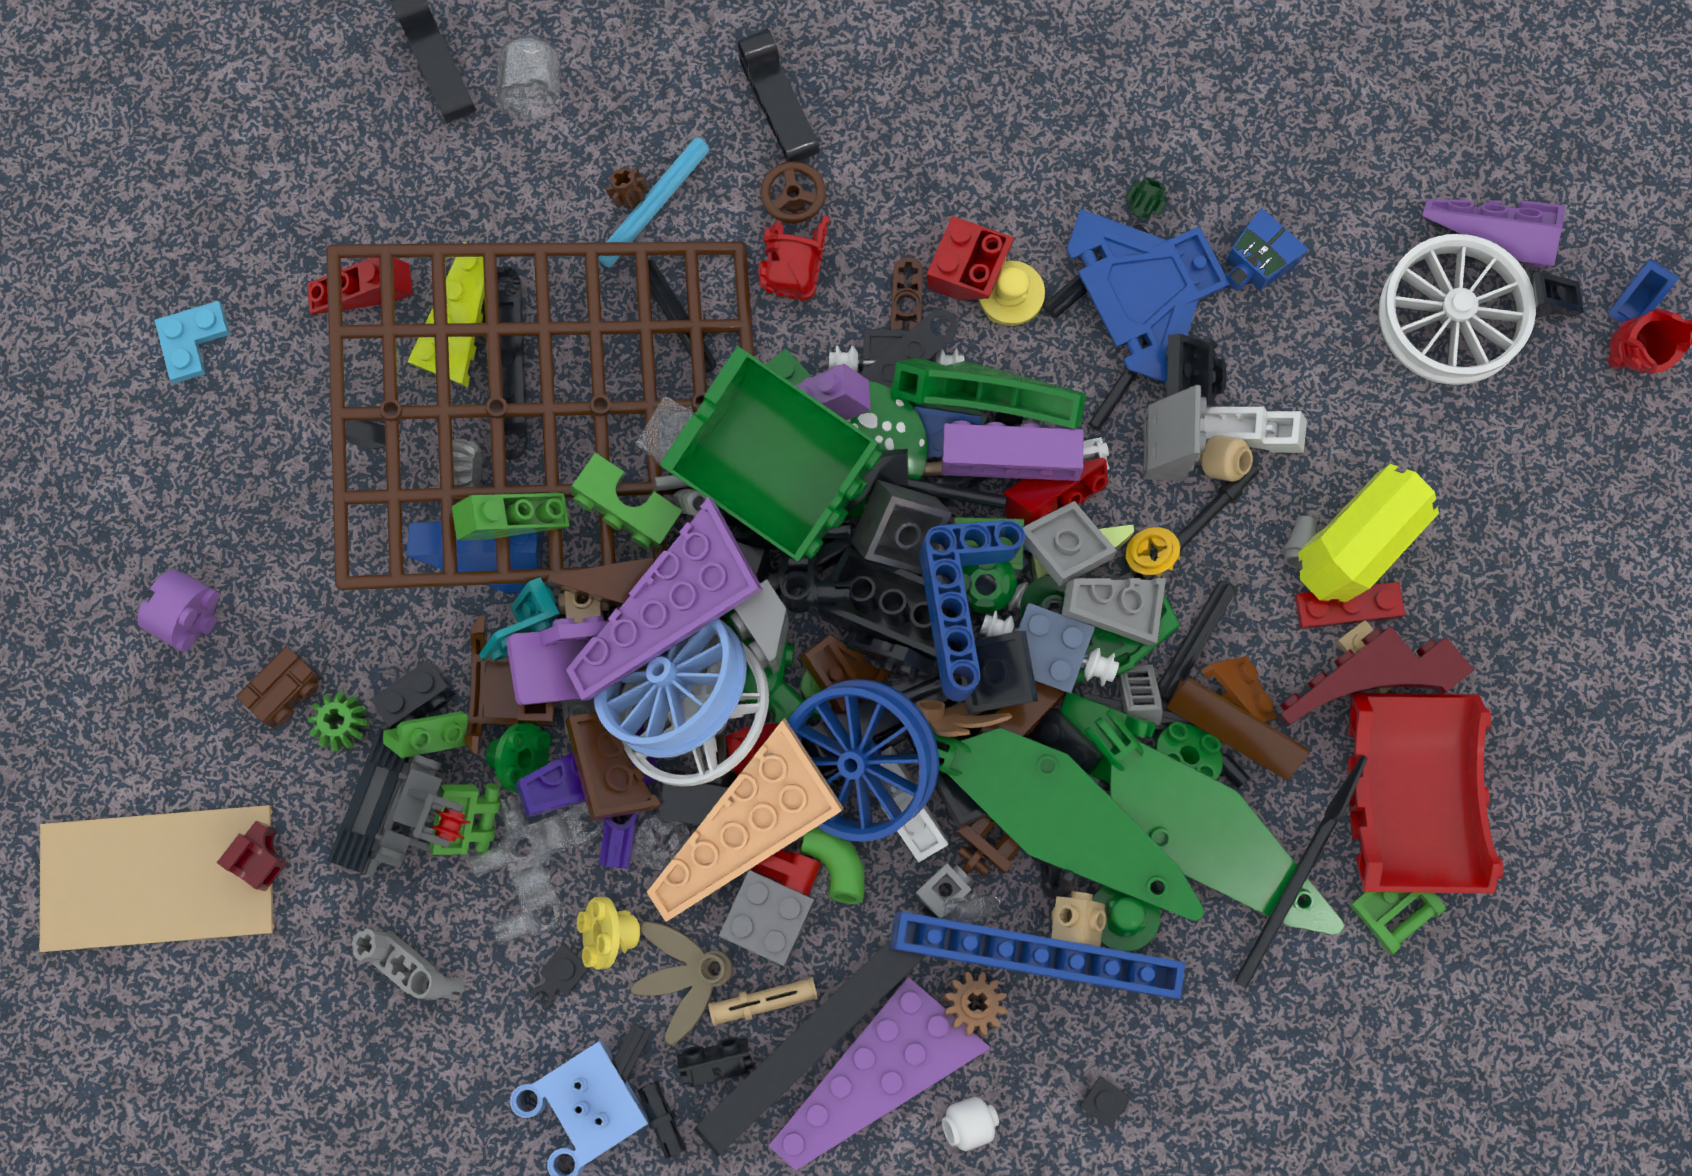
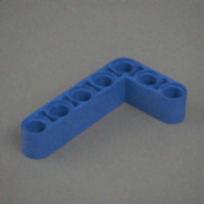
M1000 520L935 526L928 530L919 549L941 687L946 697L953 701L960 702L969 698L980 680V669L961 566L1005 563L1014 559L1025 540L1023 527L1015 521ZM1005 537L1009 539L1013 545H1005L1000 541L999 538ZM965 540L976 542L979 548L969 547ZM931 543L942 545L945 551L935 550ZM942 575L947 577L951 584L940 583L936 576ZM949 608L953 610L957 617L949 618L945 616L942 609ZM947 642L958 643L963 651L955 652L951 650ZM953 676H963L967 680L968 686L958 685L954 681Z

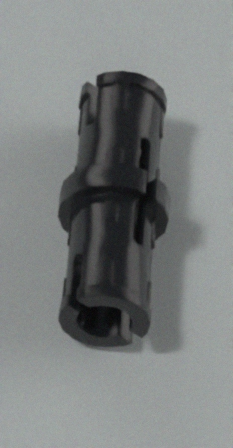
M659 1081L638 1089L637 1092L650 1120L648 1126L650 1129H654L665 1159L686 1150V1145L680 1136L674 1120L676 1114L674 1110L670 1111Z

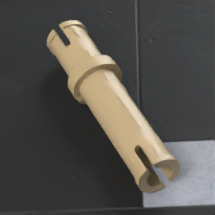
M809 977V979L747 994L746 991L740 992L739 997L713 1004L709 1003L708 1006L713 1026H717V1024L745 1018L746 1021L752 1020V1015L785 1008L813 999L817 1000L818 996L813 977ZM797 992L796 994H793V995H790V996H786V997H782V998H778V999L766 1001L767 999H771V998L779 997V996H782V995H786V994H790V993ZM755 1002H760L759 1004H755V1005H751V1006H746V1007H742V1008H740V1009H736V1010L730 1011V1009H732V1008H736V1007H740V1006H745V1005L752 1004V1003H755Z

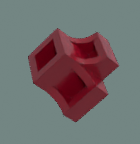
M255 821L245 835L240 833L217 861V864L244 880L254 889L267 891L288 862L275 852L273 841L277 831L265 823Z

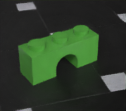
M595 452L571 487L570 494L574 496L573 501L587 511L594 509L604 516L602 520L613 529L620 531L623 528L632 534L631 539L640 547L649 550L651 547L657 551L680 518L683 510L656 492H653L649 499L641 506L630 507L623 504L617 497L616 488L623 479L624 471Z

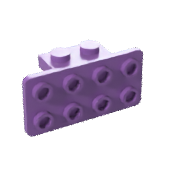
M604 616L587 617L583 619V623H574V618H563L554 620L553 627L540 632L517 633L508 636L506 643L516 702L519 705L581 699L566 669L591 638L597 637L609 621H604ZM621 683L619 695L622 694L626 683Z

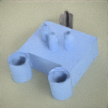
M634 1023L615 1058H613L604 1041H599L535 1083L521 1085L513 1091L510 1097V1105L516 1115L522 1118L536 1116L545 1110L549 1102L574 1145L555 1150L550 1155L547 1163L550 1176H579L586 1164L649 1124L650 1120L627 1081L651 1036V1032L647 1028ZM526 1090L533 1091L538 1098L537 1106L532 1111L525 1109L521 1103V1097ZM562 1154L571 1155L575 1161V1168L571 1174L563 1173L558 1167V1159Z

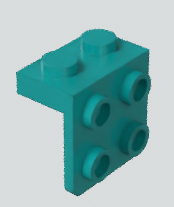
M541 577L529 581L510 606L518 623L501 629L492 635L479 653L482 661L492 658L495 662L509 656L506 640L512 634L540 632L552 627L551 624L560 613L555 606L553 592L549 587H545Z

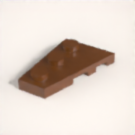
M597 712L573 715L566 719L565 723L591 821L656 810L661 806L656 795H652L643 782L644 776L639 768H634L624 752L625 746L622 741L603 726Z

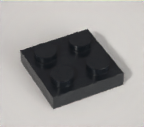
M1017 631L974 640L980 669V680L971 696L965 700L968 714L1038 701L1026 631ZM956 644L957 652L963 651L961 646ZM961 676L963 686H968L967 680Z

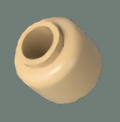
M1216 435L1206 442L1205 451L1200 452V462L1207 476L1213 479L1234 482L1240 480L1249 472L1253 463V455L1244 440L1237 437Z

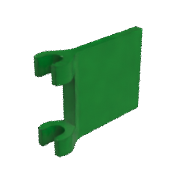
M1073 692L1071 694L1066 693L1061 712L1087 737L1088 735L1084 730L1090 726L1110 750L1113 748V745L1094 722L1101 717L1121 740L1125 738L1105 713L1111 707ZM1112 708L1132 734L1142 738L1153 736L1156 723ZM1106 757L1090 775L1110 784L1111 764Z

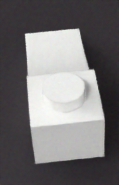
M1206 407L1205 418L1200 420V431L1206 432V442L1213 436L1224 435L1240 438L1249 447L1269 450V452L1304 453L1307 420L1301 411H1267L1265 407Z
M892 746L881 752L882 755H897ZM903 763L880 764L913 782L909 771ZM880 779L903 812L913 796ZM880 803V806H881V808L883 809V811L885 812V814L887 815V817H888L889 819H891V818L889 817V815L887 814V812L885 811V809L883 808V806L881 805V803ZM927 805L914 818L897 830L918 862L948 845L947 837Z

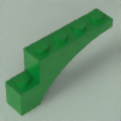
M917 357L896 362L891 396L919 404L929 403L982 409L1027 417L1072 429L1081 426L1086 393L969 361L943 365Z

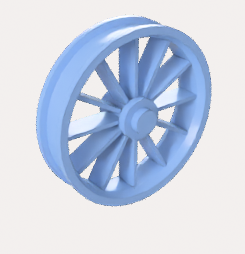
M718 618L697 631L689 641L688 638L684 639L648 662L649 665L646 672H633L593 698L597 715L603 726L636 752L656 758L682 755L698 748L711 739L731 717L744 689L747 669L745 651L734 630ZM717 633L721 643L702 652ZM722 660L720 674L697 673ZM621 683H642L619 695ZM693 685H715L704 704L690 693ZM689 696L701 708L686 722L681 700ZM636 705L622 723L619 713ZM670 707L675 729L662 734ZM650 716L645 737L635 735Z

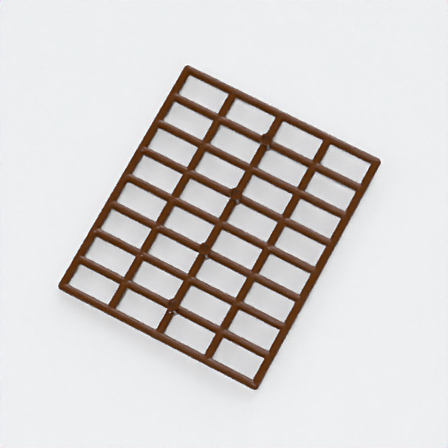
M741 241L329 245L326 255L336 587L339 590L518 584L528 583L541 577L543 582H546L545 578L549 574L591 568H564L562 529L548 530L550 568L511 570L510 539L508 536L495 538L497 570L458 572L456 531L452 513V506L455 505V501H462L470 495L564 493L565 498H574L570 494L573 484H559L556 416L590 415L594 420L595 451L610 462L608 416L644 414L649 482H620L616 488L617 496H651L653 492H656L663 497V495H673L682 489H693L692 487L656 491L654 478L662 477V468L659 465L661 463L658 414L691 413L692 415L703 403L704 396L707 393L703 333L739 332L740 348L754 356L746 245ZM648 255H684L689 320H652ZM698 255L734 256L738 319L702 320ZM534 256L537 322L500 323L497 257ZM547 256H585L588 321L551 322ZM598 256H635L639 321H602ZM431 257L434 324H395L393 258ZM445 257H483L486 323H448ZM341 258H379L381 324H342ZM690 333L693 399L657 400L653 334ZM640 334L644 400L610 401L606 396L603 335ZM552 335H589L592 380L591 402H555ZM486 336L489 400L487 404L451 405L448 337ZM500 336H538L541 403H506L503 399ZM434 337L437 405L401 406L398 402L396 338ZM382 338L384 401L380 406L345 407L343 339ZM542 416L545 485L507 486L504 421L507 417ZM452 418H487L490 422L493 486L454 487ZM438 419L440 488L401 489L399 424L402 420ZM382 420L385 424L386 490L347 491L345 421ZM441 502L443 572L404 574L401 503ZM387 503L389 574L350 576L348 505ZM599 513L602 566L615 564L614 529L602 520L604 516ZM666 539L657 551L653 549L654 562L663 551H667ZM768 547V548H761V549H765V551H766V553H767V555H768V557H769V547ZM770 562L766 573L770 570Z

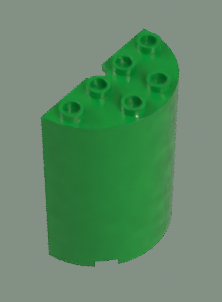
M737 346L705 394L703 403L691 415L659 465L706 498H712L720 508L799 562L806 556L812 559L823 544L821 539L829 529H838L849 513L845 510V507L853 498L857 500L862 495L868 485L864 478L869 470L872 471L883 453L879 451L880 443Z

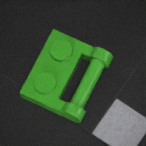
M1363 892L1349 904L1377 937L1383 948L1391 955L1395 954L1401 948L1400 944L1432 916L1438 917L1446 910L1445 905L1435 893ZM1419 896L1423 900L1424 905L1390 933L1384 925Z

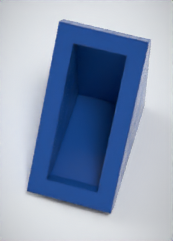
M1649 259L1631 277L1609 310L1608 315L1619 322L1640 318L1658 306L1678 281L1679 276Z

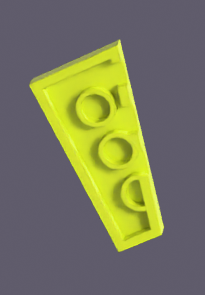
M483 257L455 258L446 278L448 323H482L483 314H481V309L485 299ZM433 308L425 324H434ZM434 337L418 338L407 362L436 375ZM448 337L450 381L468 388L470 376L467 373L470 360H474L476 346H474L475 337Z

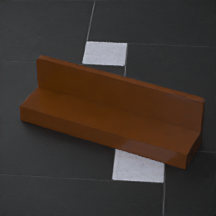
M1187 678L1185 682L1180 680L1168 702L1167 708L1287 781L1310 754V750L1192 678Z

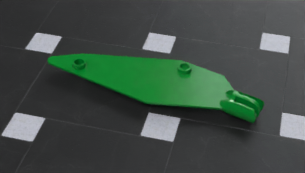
M1112 708L1105 713L1125 737L1123 740L1116 735L1101 717L1094 721L1099 730L1113 745L1111 750L1090 726L1086 728L1084 732L1111 764L1110 797L1180 867L1183 874L1270 916L1297 864L1236 790L1139 742ZM1307 878L1283 923L1291 927L1333 935L1341 933L1344 928L1343 921ZM1305 894L1306 900L1304 903L1298 904L1299 896Z
M998 728L962 741L952 737L940 736L933 731L937 741L950 745L949 750L937 746L939 757L945 759L944 763L939 762V771L948 774L1028 855L1065 870H1070L1075 874L1190 920L1197 921L1203 917L1204 909L1180 867L1068 754L1003 728ZM1157 880L1161 881L1164 884L1163 890L1158 893L1151 891V883Z

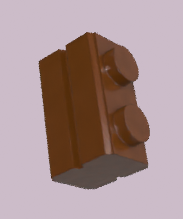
M285 646L236 697L261 722L274 728L276 725L281 726L293 716L294 710L292 708L301 699L307 700L316 693L319 688L317 683L322 677L294 650Z

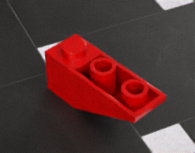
M369 258L341 269L342 310L381 305L379 258ZM393 258L394 298L397 301L413 295L409 263ZM326 275L307 283L309 309L312 315L328 313Z
M1098 458L1083 462V471L1079 481L1022 479L1003 493V495L1007 496L1005 503L1006 518L1024 519V526L1073 501L1079 506L1108 485L1107 460L1105 458Z

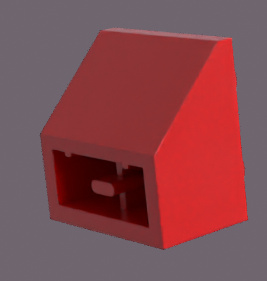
M952 216L927 271L929 290L959 301L989 299L1014 242V237Z

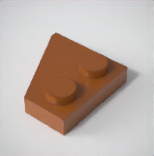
M1248 656L1212 663L1201 669L1207 679L1215 676L1226 690L1222 692L1221 696L1266 724L1277 719L1273 710V703L1265 693L1258 679L1257 669L1250 662Z

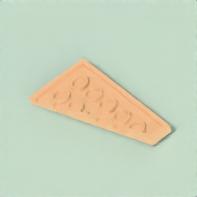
M785 718L647 891V894L666 922L843 810V806Z

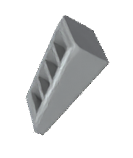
M1135 665L1134 669L1119 675L1123 712L1156 723V725H1161L1163 711L1153 665ZM1146 675V677L1128 678V676ZM1130 684H1147V686L1130 687ZM1149 693L1147 696H1132V694ZM1134 703H1150V705H1134Z

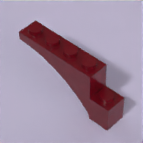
M1391 626L1382 632L1377 627L1361 639L1365 646L1355 654L1349 649L1336 659L1334 663L1338 667L1329 675L1322 671L1307 683L1311 689L1304 695L1299 697L1297 693H1294L1279 706L1284 711L1276 717L1284 727H1287L1311 710L1329 701L1371 689L1392 687L1433 689L1438 694H1443L1472 673L1474 669L1447 637L1438 642L1431 638L1416 650L1419 654V657H1417Z

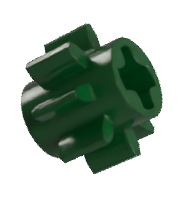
M1144 177L1141 183L1134 180L1125 197L1131 201L1128 206L1129 210L1145 219H1149L1152 213L1159 216L1168 200V197L1163 195L1166 190L1165 186L1150 177Z

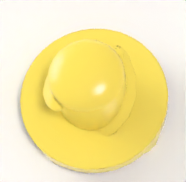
M1005 261L989 299H979V303L990 321L1007 326L1021 325L1034 319L1041 310L1045 298L1044 283L1038 272L1031 266L1019 261Z
M594 897L588 903L586 910L579 912L577 916V929L583 936L582 961L585 967H593L597 970L608 969L615 962L619 949L625 954L628 949L636 947L639 942L640 925L634 915H630V911H616L613 902L608 897Z

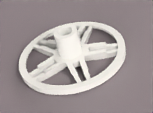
M717 633L703 651L715 646L716 643H721ZM743 642L741 643L745 651L746 662L754 674L757 693H742L739 701L758 699V702L737 705L729 718L743 717L744 714L756 713L751 729L742 744L730 757L718 765L716 757L718 750L715 737L724 731L728 723L727 721L711 739L703 744L709 770L705 771L702 761L703 756L699 746L692 750L699 773L675 775L657 769L645 759L648 756L636 752L622 741L628 757L642 772L668 785L694 786L710 782L726 774L750 752L766 720L769 690L766 674L761 663ZM722 660L709 666L707 673L720 674ZM645 664L634 672H646L649 664ZM707 668L697 673H705ZM626 683L622 694L639 686L641 683ZM693 685L690 693L704 704L715 685ZM689 696L681 700L687 722L700 710L701 706ZM632 707L619 713L622 723L632 712ZM671 710L668 711L664 728L670 723L672 726L664 730L662 734L675 729Z

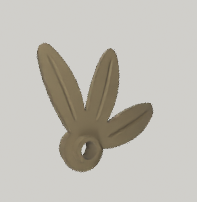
M644 921L640 924L642 934L659 949L687 964L649 974L635 982L630 988L631 993L634 995L658 996L678 992L692 986L675 1011L665 1035V1043L673 1046L688 1035L699 1022L710 1001L713 987L724 985L730 979L733 970L732 962L728 955L722 951L713 950L705 953L692 939L670 926ZM714 962H718L721 966V971L718 975H715L711 969Z

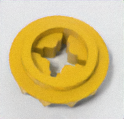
M1161 527L1147 528L1137 533L1129 541L1126 548V560L1134 573H1140L1145 578L1149 575L1161 577V574L1166 570L1173 571L1174 563L1180 560L1181 546L1175 534L1168 529ZM1151 544L1159 552L1156 561H1153L1149 556Z

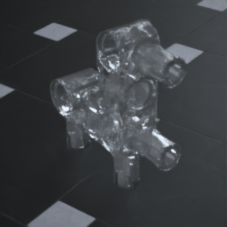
M518 795L509 796L507 800L501 799L500 813L506 831L504 832L503 839L498 843L499 847L469 857L471 865L476 866L472 869L477 878L506 866L510 870L523 909H521V913L492 923L493 932L498 933L508 929L505 932L494 935L499 945L525 934L535 937L545 932L555 931L562 925L565 917L562 898L559 890L553 886L547 865L549 860L552 859L553 854L572 847L582 848L603 837L605 819L599 820L598 827L593 832L587 833L582 829V821L589 815L586 802L573 805L566 812L530 825V823L526 824ZM523 839H529L532 846L531 852L526 857L519 858L516 854V845ZM550 905L554 910V919L551 923L542 925L538 920V913L542 907Z

